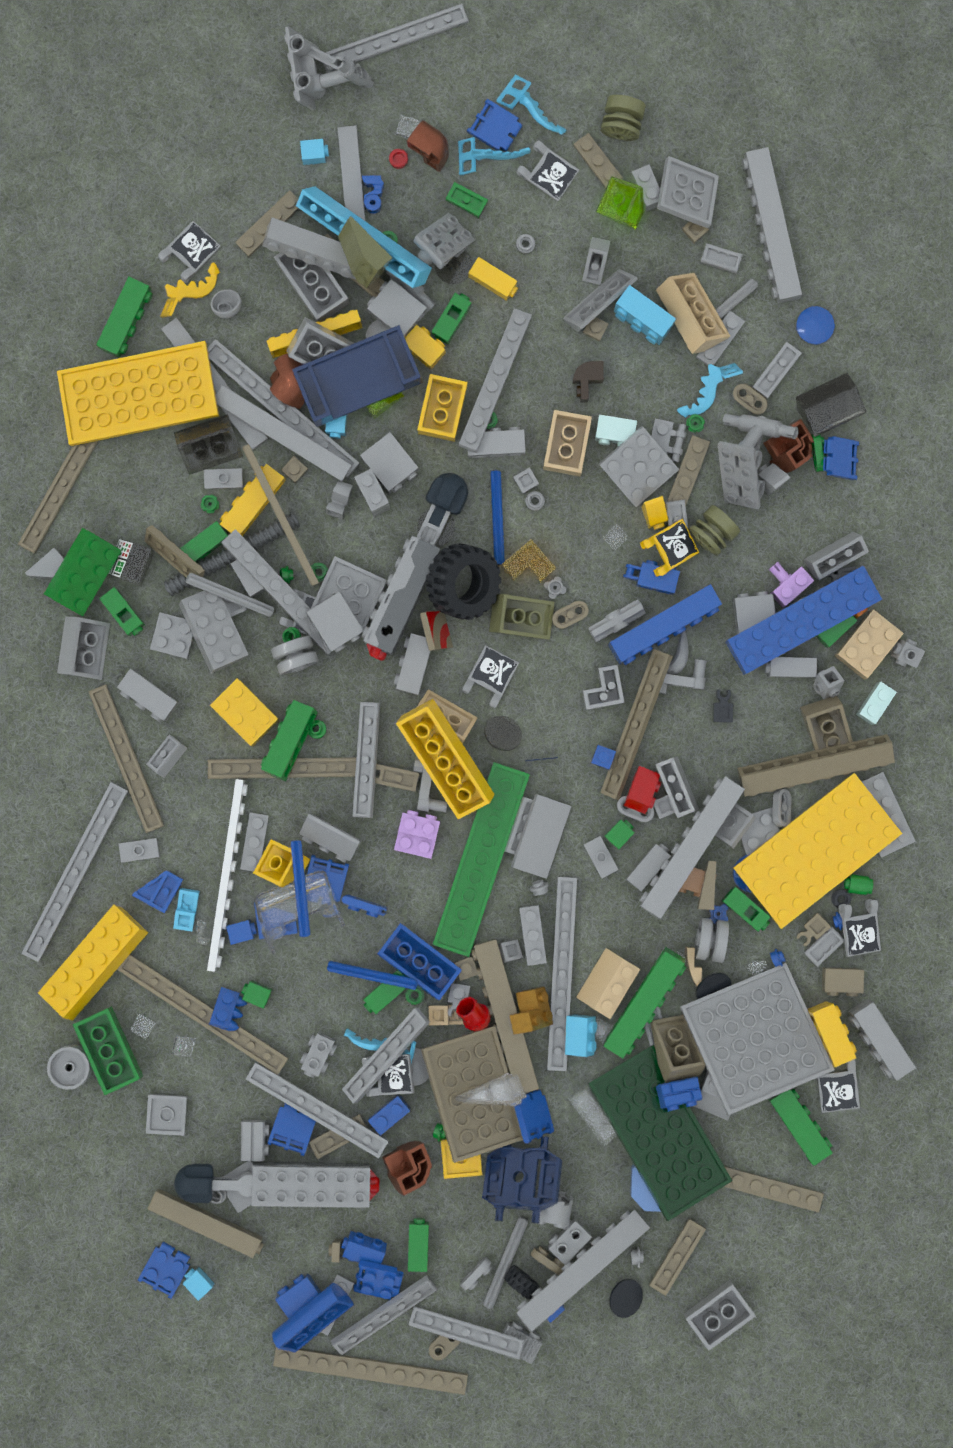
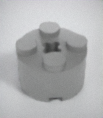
M538 1190L535 1191L534 1198H537ZM559 1191L558 1203L540 1212L539 1224L550 1223L554 1224L555 1227L565 1228V1225L570 1222L573 1196L570 1195V1198L565 1196L566 1192Z

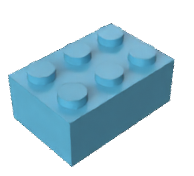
M631 285L627 287L614 308L617 319L622 322L626 320L631 324L630 327L635 332L645 334L646 339L652 344L657 343L660 345L676 321L675 317Z

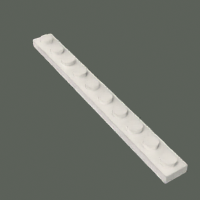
M236 779L207 971L215 972L217 967L221 968L222 956H219L220 948L223 949L225 944V937H222L223 929H227L226 926L228 924V918H225L226 910L230 909L231 899H228V893L232 891L234 880H231V873L236 870L237 861H234V853H238L239 842L236 840L237 834H241L242 823L239 820L240 815H244L245 804L242 803L243 796L247 795L248 790L245 780Z

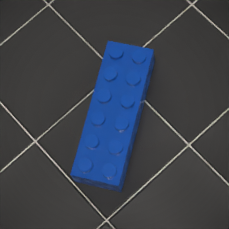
M710 584L614 639L608 646L619 665L621 663L627 665L636 659L635 655L640 653L643 656L650 652L654 644L660 646L669 640L668 636L673 634L676 637L686 630L685 626L690 625L693 627L703 620V616L706 615L709 618L720 611L718 607L722 603Z

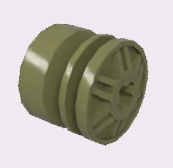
M610 95L607 98L605 107L607 115L603 116L600 131L608 137L619 140H638L639 130H641L642 126L639 121L643 120L646 108L645 103L626 95Z
M711 505L703 513L707 523L698 519L695 522L697 526L692 525L689 531L700 546L713 555L718 556L721 553L720 548L725 549L727 547L723 538L732 542L741 531L728 515L718 507Z

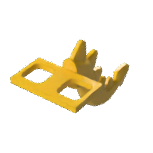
M214 262L211 263L207 271L211 276L205 277L206 284L202 280L199 281L198 287L194 281H191L188 286L182 280H178L177 287L166 284L165 289L169 299H167L160 316H172L177 302H181L183 298L196 299L208 295L214 289L217 275L220 273L217 265Z

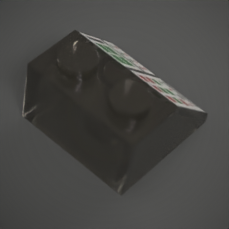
M119 538L116 547L122 551L108 575L142 587L155 551Z

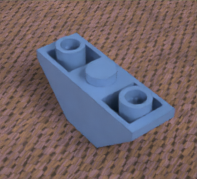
M633 1164L631 1166V1197L644 1211L661 1212Z

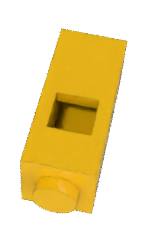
M480 257L477 258L468 273L469 278L506 301L509 297L513 298L518 291L516 287L517 280Z

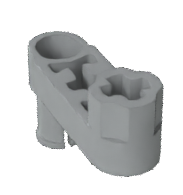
M695 659L694 672L691 677L666 674L659 693L666 694L667 685L704 690L707 661Z
M416 755L413 772L423 773L417 810L426 812L432 810L446 813L447 802L431 799L429 796L432 779Z

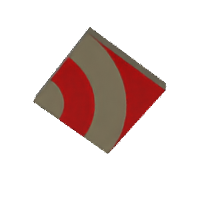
M440 611L421 613L420 617L429 651L453 648L445 614Z

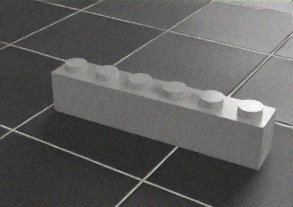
M271 218L265 233L263 247L268 248L270 251L286 254L290 258L300 259L307 264L322 267L326 271L339 273L343 277L356 279L351 272L339 241Z

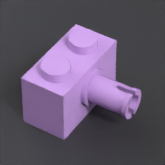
M779 562L769 569L780 581V585L770 594H773V598L782 608L814 582L813 578L802 566L792 575L788 574Z

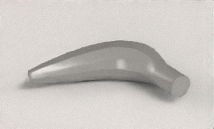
M685 631L680 634L677 651L669 665L667 674H678L687 664L689 649Z

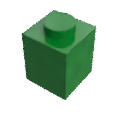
M626 819L624 822L619 820L604 837L619 850L634 834L632 831L634 827Z
M251 980L249 984L245 983L241 994L244 995L242 1000L264 1009L273 989Z

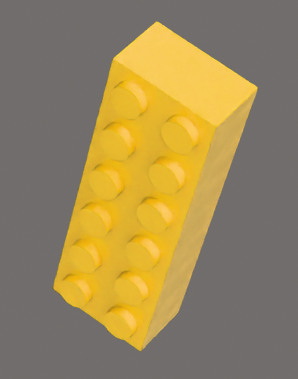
M434 699L423 703L399 718L396 725L457 819L491 802L495 795Z
M113 905L41 988L38 994L62 1018L73 1021L149 932L122 907Z

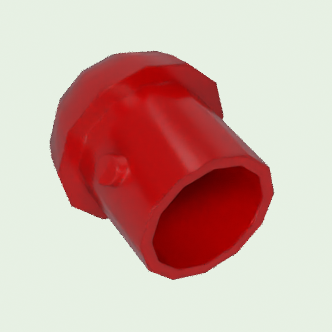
M472 997L462 999L457 1005L456 1013L463 1020L466 1029L477 1032L484 1030L489 1025L491 1014L486 1005L479 1004Z

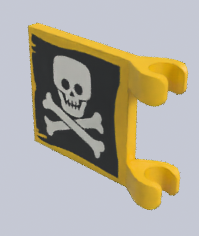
M683 519L640 542L642 549L650 548L655 544L664 562V565L654 569L656 577L665 575L671 569L699 553Z

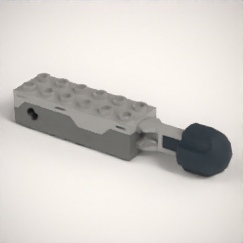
M442 474L431 484L425 497L426 501L431 504L417 537L412 536L410 540H406L403 546V557L399 556L394 566L396 572L394 575L390 574L386 583L388 589L386 592L382 591L378 600L380 606L378 610H373L370 617L372 623L370 627L366 626L362 634L369 655L375 659L383 661L387 655H394L428 582L426 580V575H429L430 571L428 568L430 564H433V558L437 554H441V550L436 547V544L450 514H460L468 496V487L464 479L457 474ZM389 628L393 630L392 634L383 635L384 630Z
M253 1162L252 1172H244L239 1177H214L211 1164H190L181 1168L176 1174L174 1187L178 1196L190 1203H210L213 1190L238 1191L244 1197H252L251 1206L369 1208V1201L379 1192V1177L370 1169V1163Z

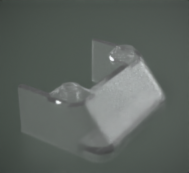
M319 870L305 875L308 915L321 911L322 915L326 918L337 916L341 926H345L339 903L326 872ZM294 881L283 888L277 886L262 892L254 900L261 931L272 954L276 953L273 940L280 939L286 933V924L298 920Z

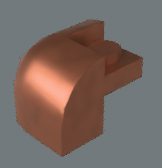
M424 120L421 121L408 138L407 145L424 157V163L440 172L449 157L448 141L438 129Z
M287 353L280 356L274 362L276 370L270 377L273 384L270 391L284 404L300 409L305 400L292 369L304 364L288 357Z
M801 419L789 425L798 427L796 439L783 436L778 438L771 437L763 443L773 458L769 461L770 464H775L785 473L797 469L813 456L811 453L814 441Z
M420 1141L402 1144L397 1147V1150L382 1157L391 1183L403 1196L423 1186L430 1175V1169L432 1168L431 1160L424 1144Z

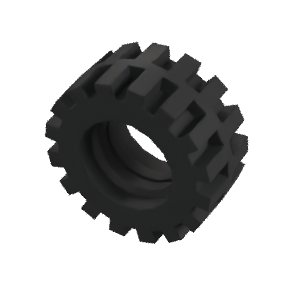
M515 1265L503 1277L514 1290L529 1300L533 1297L532 1294L540 1288L533 1278Z

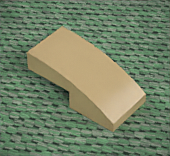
M685 947L687 967L694 984L698 986L702 981V967L694 966L695 948Z
M429 1005V1025L464 1024L463 1020L458 1018L456 1011L452 1013V1017L448 1016V1010L453 1005Z

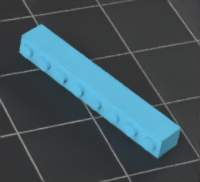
M317 187L302 189L296 207L336 235H339L348 218L352 216L392 257L386 270L412 288L426 283L432 267Z

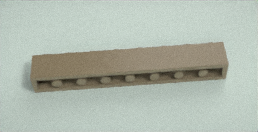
M885 734L739 767L737 770L740 786L745 789L743 791L745 797L755 796L763 792H774L785 787L791 788L798 784H809L816 780L830 779L838 775H848L851 772L860 770L866 771L873 767H884L895 763L892 741Z
M492 939L475 944V949L471 950L474 961L478 960L480 968H477L479 979H483L485 987H482L484 997H489L491 1005L487 1007L491 1017L494 1016L496 1024H493V1026L496 1028L497 1035H500V1046L502 1053H505L507 1061L505 1063L512 1077L510 1081L513 1091L520 1095L538 1090L539 1086L524 1034H513L510 1015L516 1014L517 1010L497 941Z

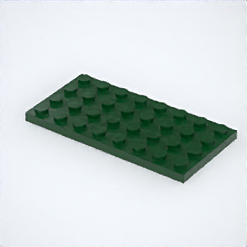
M652 1045L589 1082L588 1086L666 1221H670L733 1180L690 1107L682 1104L678 1105L679 1109L668 1111L667 1108L661 1109L656 1086L665 1084L658 1065L656 1049Z

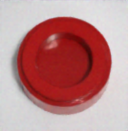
M395 149L389 155V162L392 167L402 169L408 163V155L402 149Z

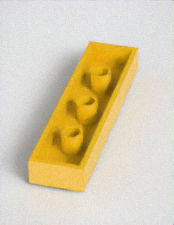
M350 310L346 314H339L337 317L327 318L323 322H316L340 336L363 328L357 310ZM298 329L267 340L273 358L287 354V349Z

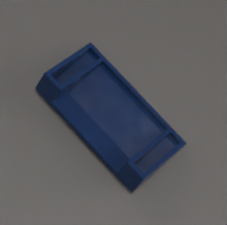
M400 325L292 369L316 427L423 383Z

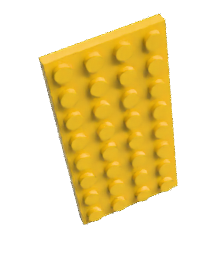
M206 341L57 371L70 446L219 416Z
M853 773L739 862L733 869L780 929H782L898 838L902 832L857 775Z

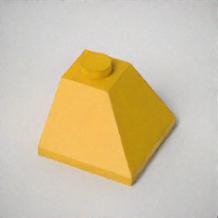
M271 839L253 874L282 888L293 882L294 873L291 848ZM303 855L305 871L310 859Z

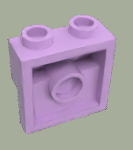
M407 810V813H402L394 850L431 859L440 821H437L436 816L426 814L424 818L418 816L419 812Z

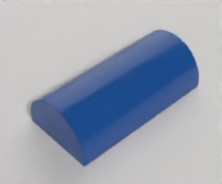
M401 923L377 953L378 956L403 975L416 979L418 981L417 985L438 1001L462 971V969Z
M336 1283L330 1284L272 1332V1338L276 1347L281 1350L297 1352L351 1308L354 1303Z

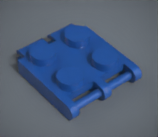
M486 99L484 102L485 106L480 114L477 113V119L471 128L467 129V133L496 151L502 149L507 152L513 142V138L509 135L516 137L522 128V124L518 122L519 118L491 100ZM488 107H490V109L488 110V112L486 113V115H485V117H484L483 115H484L485 111L487 110ZM479 121H481V123L479 124L478 128H477L476 131H475V130H474L475 127L477 126V124L479 123Z
M835 436L824 440V454H828V456L824 457L823 471H826L828 476L857 480L856 463H858V458L856 456L859 441Z
M312 855L305 879L307 900L318 903L320 896L323 897L321 904L335 907L336 901L340 902L349 864L345 863L343 865L332 862L333 860L331 859L327 861ZM316 861V862L324 863V864H327V866H324V865H321V864H316V863H314V862ZM331 866L343 868L344 870L332 868Z
M345 895L342 898V902L348 905V909L357 912L363 909L367 911V915L372 917L384 916L386 912L382 910H388L385 906L355 896Z
M540 1089L515 1099L517 1105L514 1107L523 1141L526 1144L530 1143L534 1138H541L543 1134L554 1132L546 1097L542 1095Z
M285 1103L284 1108H279L267 1144H275L284 1147V1150L288 1151L290 1149L304 1156L316 1121L301 1112L298 1113L295 1108ZM273 1138L279 1141L286 1142V1144L273 1140ZM290 1144L295 1145V1146H297V1147H301V1148H303V1149H299V1148L290 1146Z
M163 1242L160 1247H155L137 1281H143L151 1285L155 1291L158 1289L169 1295L168 1298L172 1299L190 1266L187 1263L190 1256L179 1250L175 1256L172 1255L175 1248Z
M364 1260L359 1261L358 1267L360 1269L356 1274L357 1283L353 1288L355 1292L389 1300L391 1297L399 1294L403 1272L397 1271L396 1267Z

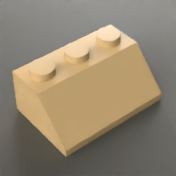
M428 689L418 706L434 699L463 744L477 717Z
M605 948L576 998L611 1019L640 968Z

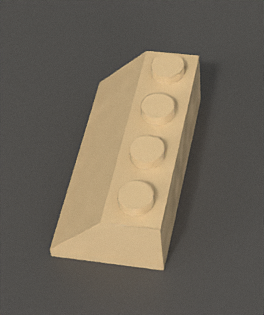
M695 273L670 276L656 289L660 300L665 305L669 314L676 318L675 325L692 354L704 352L730 337Z

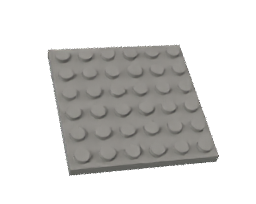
M786 963L782 967L781 965L680 1007L727 1116L835 1070Z

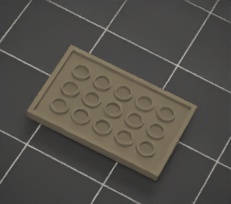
M495 1026L421 1049L454 1163L523 1140L514 1107L517 1105Z

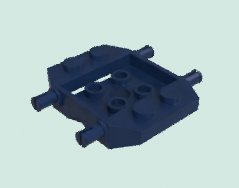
M541 1136L540 1148L521 1149L511 1147L512 1144L497 1148L487 1155L482 1198L496 1209L495 1221L503 1222L505 1209H525L533 1211L531 1223L539 1224L540 1212L558 1203L562 1160L548 1151L549 1137ZM541 1160L537 1198H534L536 1191L538 1161ZM522 1172L524 1174L523 1180L516 1182V1175Z

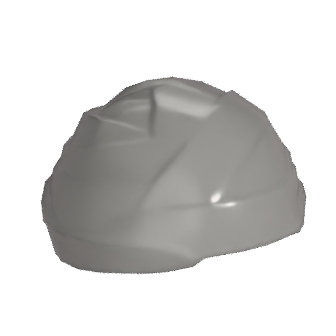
M234 290L219 291L213 296L211 301L213 313L223 319L234 317L239 313L242 305L241 297Z

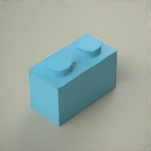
M578 1014L566 1016L565 1055L581 1057L594 1055L596 1051V1016Z

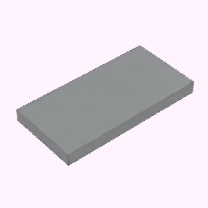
M535 794L511 867L547 879L571 809L570 805Z

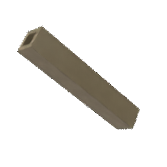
M159 1188L149 1204L148 1210L251 1258H254L255 1253L260 1254L264 1245L261 1242L262 1236Z

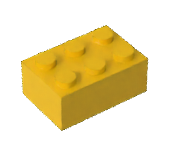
M430 374L417 429L418 434L455 442L468 387L467 382Z
M238 678L210 705L252 747L280 720Z
M825 1001L808 1008L807 1010L833 1067L856 1059L855 1053L857 1050L854 1043L850 1042L847 1037L849 1034L845 1023L842 1024L839 1018L842 1016L839 1007Z

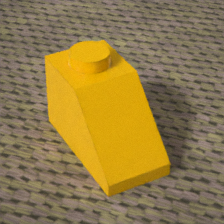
M663 496L644 502L641 508L648 528L658 530L665 527L664 523L668 522Z

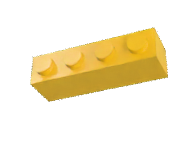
M267 464L264 467L260 466L275 495L286 481L285 477ZM257 477L245 485L243 489L245 492L242 496H237L232 502V509L229 512L226 511L220 518V521H222L220 523L221 527L229 533L236 529L243 536L269 503Z

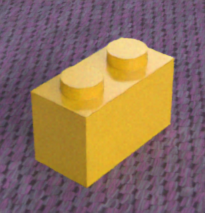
M416 325L405 337L411 354L431 370L446 353L445 345L439 339L434 340L429 336L431 333L422 326L420 328Z

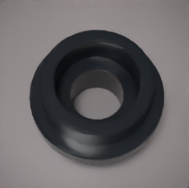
M837 890L833 893L831 900L833 905L838 908L841 904L850 905L851 896L845 890ZM844 896V902L839 903L838 897Z

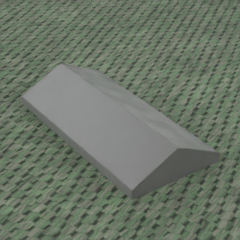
M618 269L565 315L563 320L576 332H579L619 297L629 285L638 280L637 277Z

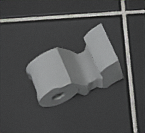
M338 480L333 489L332 502L328 503L326 507L327 515L343 520L345 507L348 505L353 489L352 484Z

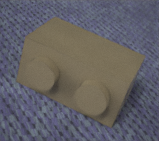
M823 967L822 991L827 992V995L839 996V992L846 993V996H858V993H864V970L858 968Z

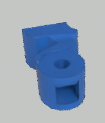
M381 175L362 176L364 185L367 188H374L373 191L364 195V206L369 213L376 214L382 207L380 197H382L384 182L381 180Z

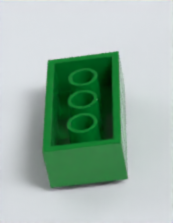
M82 528L45 590L44 595L83 617L122 550Z
M112 1006L73 1024L104 1095L143 1077Z

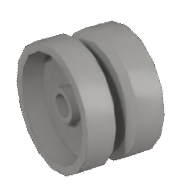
M310 636L297 638L271 649L275 660L285 659L276 666L279 675L295 673L319 662L316 652L303 653L313 647Z
M700 918L695 937V959L706 960L710 953L713 962L723 963L729 936L728 921L717 920L713 929L712 919Z
M77 1044L66 1045L58 1049L51 1055L47 1064V1073L51 1082L58 1088L65 1090L75 1089L84 1084L93 1073L83 1047ZM68 1064L73 1066L72 1070H70L71 1067H68Z

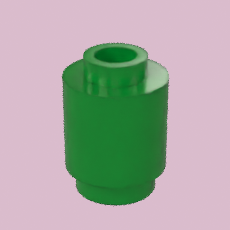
M851 874L844 880V889H847V893L871 894L873 879H869L868 876Z

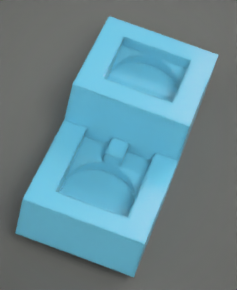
M180 888L173 929L193 931L200 891Z

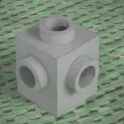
M909 638L906 641L899 639L892 648L891 656L896 658V663L904 667L908 664L917 668L925 651L917 647V642Z
M832 666L817 674L813 684L814 689L823 699L833 698L841 692L844 679L836 668Z

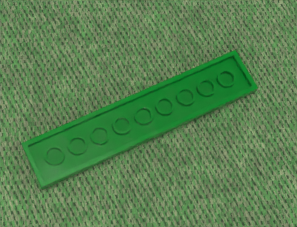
M493 762L487 783L495 795L489 804L477 810L433 942L434 946L467 957L470 956L530 774Z

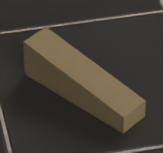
M707 861L697 909L714 910L716 861Z

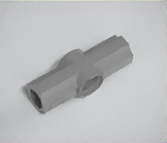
M637 599L622 609L619 608L611 612L603 620L590 626L588 630L595 642H598L611 633H616L620 629L627 627L629 623L643 616L646 612Z

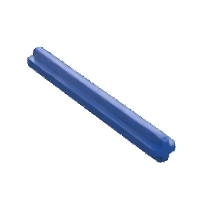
M496 470L491 471L494 558L497 561V565H503L505 558L501 472Z
M300 840L291 841L299 935L300 937L310 936L302 843Z
M329 961L327 970L330 972L415 990L418 984L416 979Z

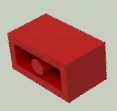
M639 766L634 775L624 806L646 814L648 808L652 809L656 800L653 797L654 792L658 793L661 786L659 781L660 774Z

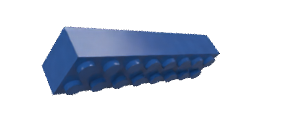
M863 565L726 640L725 643L741 672L745 675L879 602L882 598Z

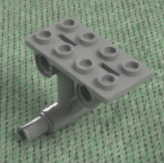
M289 26L285 27L286 34L284 38L289 50L287 57L292 69L290 76L295 87L293 94L298 103L310 110H316L315 99L323 97L328 87L348 81L365 88H371L374 85L373 77L369 76L368 72L359 63L343 59L340 56L333 57L321 51L317 45L307 40L299 32ZM318 60L336 69V71L317 74L315 61Z
M447 213L418 233L413 240L420 249L417 258L427 265L434 263L440 270L454 256L457 258L475 241L471 233L464 229L457 218L450 213ZM385 270L386 274L393 281L426 306L428 312L436 305L425 294V288L422 285L412 288L388 270Z
M725 413L723 425L738 427L740 431L748 433L738 445L722 441L718 443L724 502L759 509L761 507L760 499L765 490V481L758 480L757 469L762 461V452L759 451L763 436L773 438L783 436L796 439L798 427L783 425L781 421L767 419L764 416L757 417L747 414L737 416Z

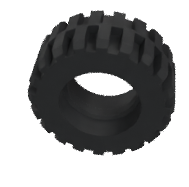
M452 544L448 548L442 549L440 551L441 554H437L433 558L434 562L428 568L430 570L429 575H426V580L428 581L426 591L430 592L428 595L430 602H433V606L440 610L441 613L458 619L472 620L475 617L482 616L483 612L491 609L490 605L496 602V595L500 593L499 584H501V577H499V574L501 572L499 566H496L497 561L488 551L467 544ZM469 565L472 572L471 585L468 591L458 598L455 590L456 579L460 571Z

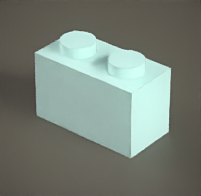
M599 415L595 440L599 441L598 443L601 445L615 443L618 447L636 431L637 421Z
M882 682L876 683L856 715L869 724L875 725L897 692Z

